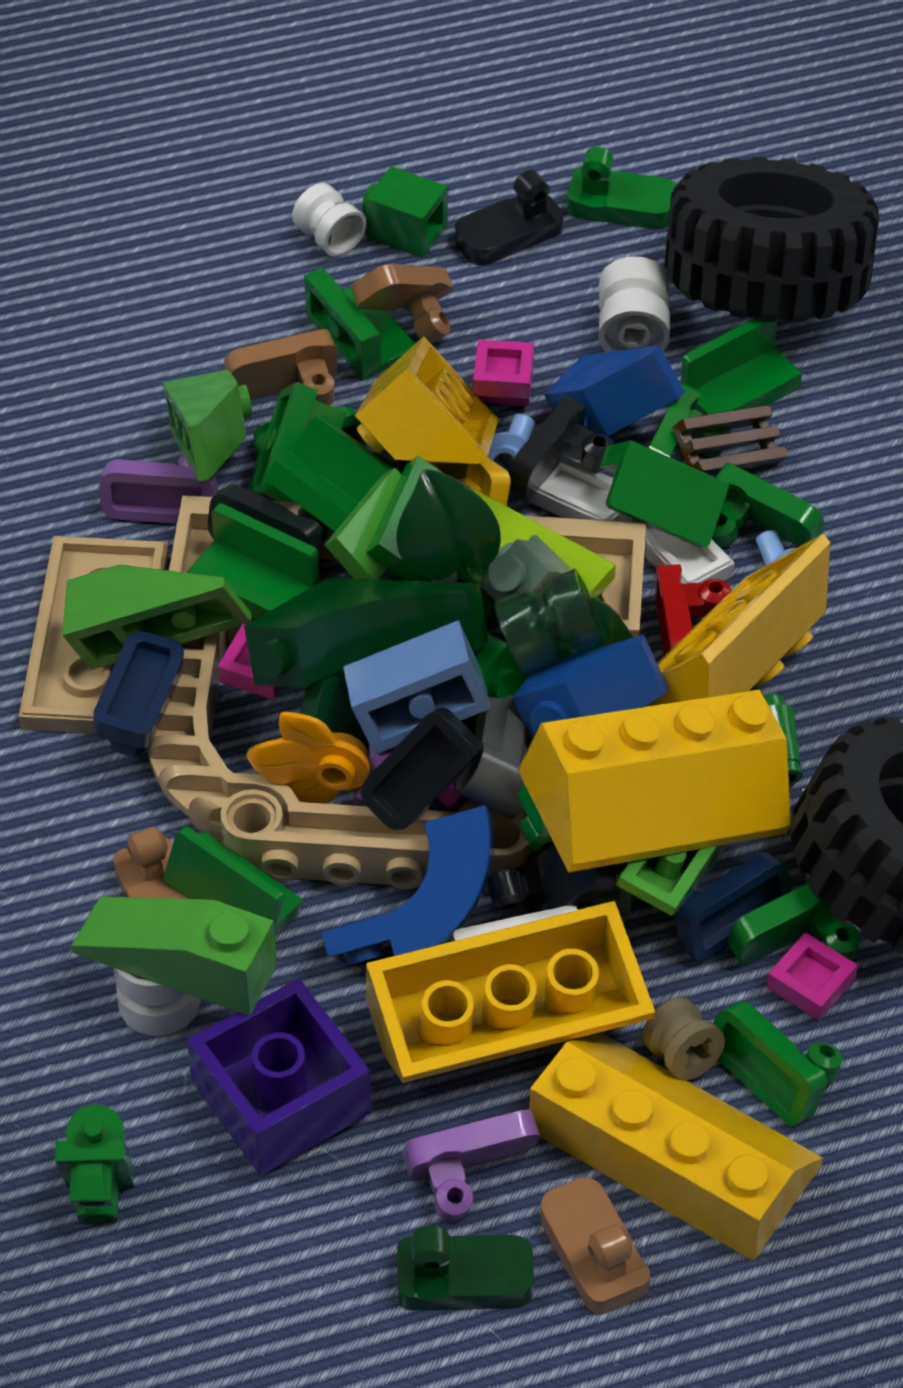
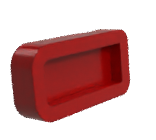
M681 564L656 567L654 596L664 656L692 630L690 617L706 616L731 592V587L727 582L721 579H708L702 584H681Z

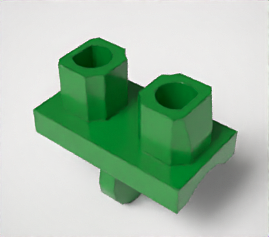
M98 1104L84 1106L75 1112L68 1121L65 1133L67 1141H55V1162L67 1188H70V1202L72 1207H77V1218L79 1221L119 1220V1187H134V1166L125 1143L124 1125L118 1114L107 1106Z

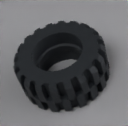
M738 157L728 158L718 164L712 161L702 164L698 170L692 169L687 172L672 190L664 266L674 286L677 289H681L685 297L692 301L699 300L705 308L716 312L723 310L730 312V316L743 319L746 316L761 318L760 321L776 322L777 319L790 320L792 323L806 322L808 318L816 317L819 320L829 318L836 311L843 313L851 309L869 290L880 219L879 209L871 193H868L862 184L851 182L847 175L838 171L834 173L827 171L824 166L813 163L809 165L797 163V160L782 158L781 161L767 160V157H752L750 160H740Z
M898 716L879 718L874 720V722L870 720L848 729L846 734L838 736L832 743L793 810L794 818L791 821V840L795 847L794 854L800 872L809 874L807 879L808 887L818 900L826 899L831 905L830 913L843 924L848 920L860 928L859 935L874 943L880 939L890 943L891 950L903 953V722L900 721Z

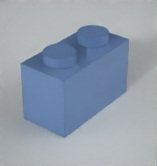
M459 620L343 666L351 707L375 755L398 746L428 713L438 708L449 709L460 721L491 709L481 667Z

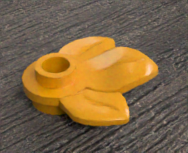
M294 712L280 713L279 729L283 738L257 744L248 749L246 756L254 770L261 777L274 784L287 785L292 789L299 802L322 804L332 802L340 790H353L362 786L370 772L368 751L360 740L349 734L332 733L328 726L319 719Z

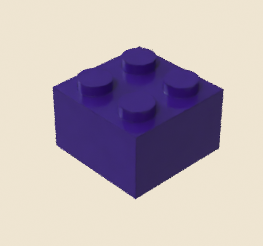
M300 978L258 1000L250 1016L236 1012L187 1039L192 1083L259 1176L372 1113L369 1068Z

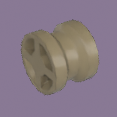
M678 997L668 1000L655 1010V1018L649 1019L645 1023L642 1032L643 1044L656 1057H663L666 1068L679 1080L688 1081L698 1078L717 1062L723 1052L725 1044L724 1033L711 1021L702 1020L701 1011L688 998Z

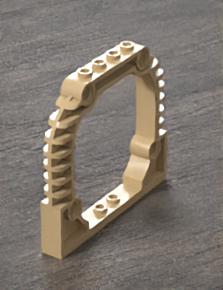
M182 495L169 571L187 573L190 567L214 541L207 527L209 505L212 497ZM273 501L286 507L295 515H298V510L301 508L296 502ZM526 516L616 564L614 580L597 599L610 605L623 619L634 637L639 636L646 523ZM328 528L327 538L321 541L319 559L337 560L325 546V543L334 534V531ZM489 565L483 566V568L489 569ZM241 626L181 643L184 650L183 672L165 714L158 725L154 739L147 747L152 771L169 802L189 816L191 823L196 829L201 832H207L277 881L291 879L330 881L338 885L353 883L392 885L400 889L420 887L429 863V842L424 823L483 806L469 799L457 812L426 810L416 822L405 829L393 830L388 828L367 806L299 802L292 789L287 785L274 784L258 774L232 773L217 753L210 739L219 689L217 666L225 654L227 644L233 641ZM490 809L494 831V855L490 876L502 868L514 870L529 863L536 855L543 852L532 851L520 829L521 822L527 817L524 809L514 819H509ZM488 884L486 885L484 891L489 892Z

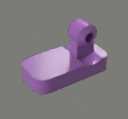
M183 455L179 457L178 465L120 459L112 460L105 465L99 483L101 508L106 515L114 519L177 524L182 495L213 497L217 494V476L215 473L209 480L198 482Z
M520 1110L416 1137L405 1143L402 1155L411 1181L425 1179L428 1176L431 1190L436 1193L434 1207L437 1214L446 1221L457 1222L467 1216L473 1202V1193L469 1185L465 1183L466 1177L463 1168L528 1151L537 1145L540 1134L533 1111ZM448 1198H456L459 1203H451Z

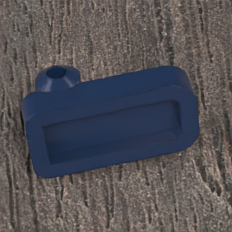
M136 632L126 639L95 707L93 718L95 734L109 739L113 752L137 758L152 743L158 725L165 714L183 672L184 650L180 643L149 632Z
M763 852L710 883L709 887L703 892L695 890L673 916L665 913L668 917L675 919L679 947L699 962L708 959L727 947L730 929L738 919L792 892L789 870L772 855Z

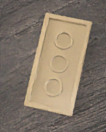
M53 536L19 712L21 730L95 734L93 729L94 710L115 663L91 670L62 636L67 580L119 564L167 570L169 561L168 542Z

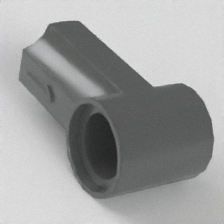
M513 695L505 698L489 697L491 709L478 713L474 735L481 742V753L458 776L454 786L457 793L483 806L486 805L491 810L509 819L516 818L524 809L518 798V791L523 784L518 769L531 744L530 734L512 699Z

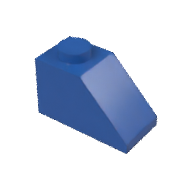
M659 346L582 355L551 386L544 396L552 410L557 407L565 396H569L587 406V412L583 426L594 433L609 436L679 399L685 391Z
M641 635L539 664L512 699L533 740L541 723L642 708L665 695L669 688L645 636Z

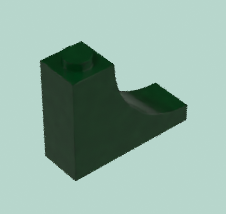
M326 578L244 626L254 685L305 688L327 676L343 671V666L458 620L473 651L489 642L480 585L474 583Z

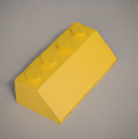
M424 336L374 381L355 414V417L361 422L357 427V431L364 441L379 454L386 449L395 460H413L419 455L424 460L430 462L480 464L488 456L499 420L479 396H473L472 388Z
M824 533L749 574L657 663L669 689L665 695L644 707L750 691L753 686L759 687L782 671L785 666L780 659L783 656L788 657L809 643L814 637L809 629L826 613L830 541Z
M760 689L544 722L540 724L518 769L568 872L787 834L791 827L787 738Z
M615 901L366 963V1002L383 1055L402 1083L655 1018L656 1013Z
M601 1032L567 1041L530 1088L529 1110L533 1111L541 1138L752 1261L759 1255L822 1166L823 1157L686 1080H679L669 1070Z

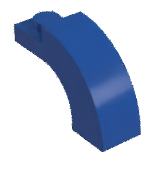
M484 805L425 822L424 826L429 842V863L424 880L417 892L405 904L392 912L321 932L328 957L344 954L348 966L384 956L381 943L390 941L394 956L443 944L452 937V933L462 927L478 905L486 888L487 878L490 876L494 855V831L490 808Z

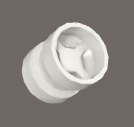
M319 183L308 188L299 197L293 208L292 221L304 234L311 237L315 236L317 245L330 256L337 257L350 252L364 235L366 218L363 213L352 204L343 203L341 194L329 184Z

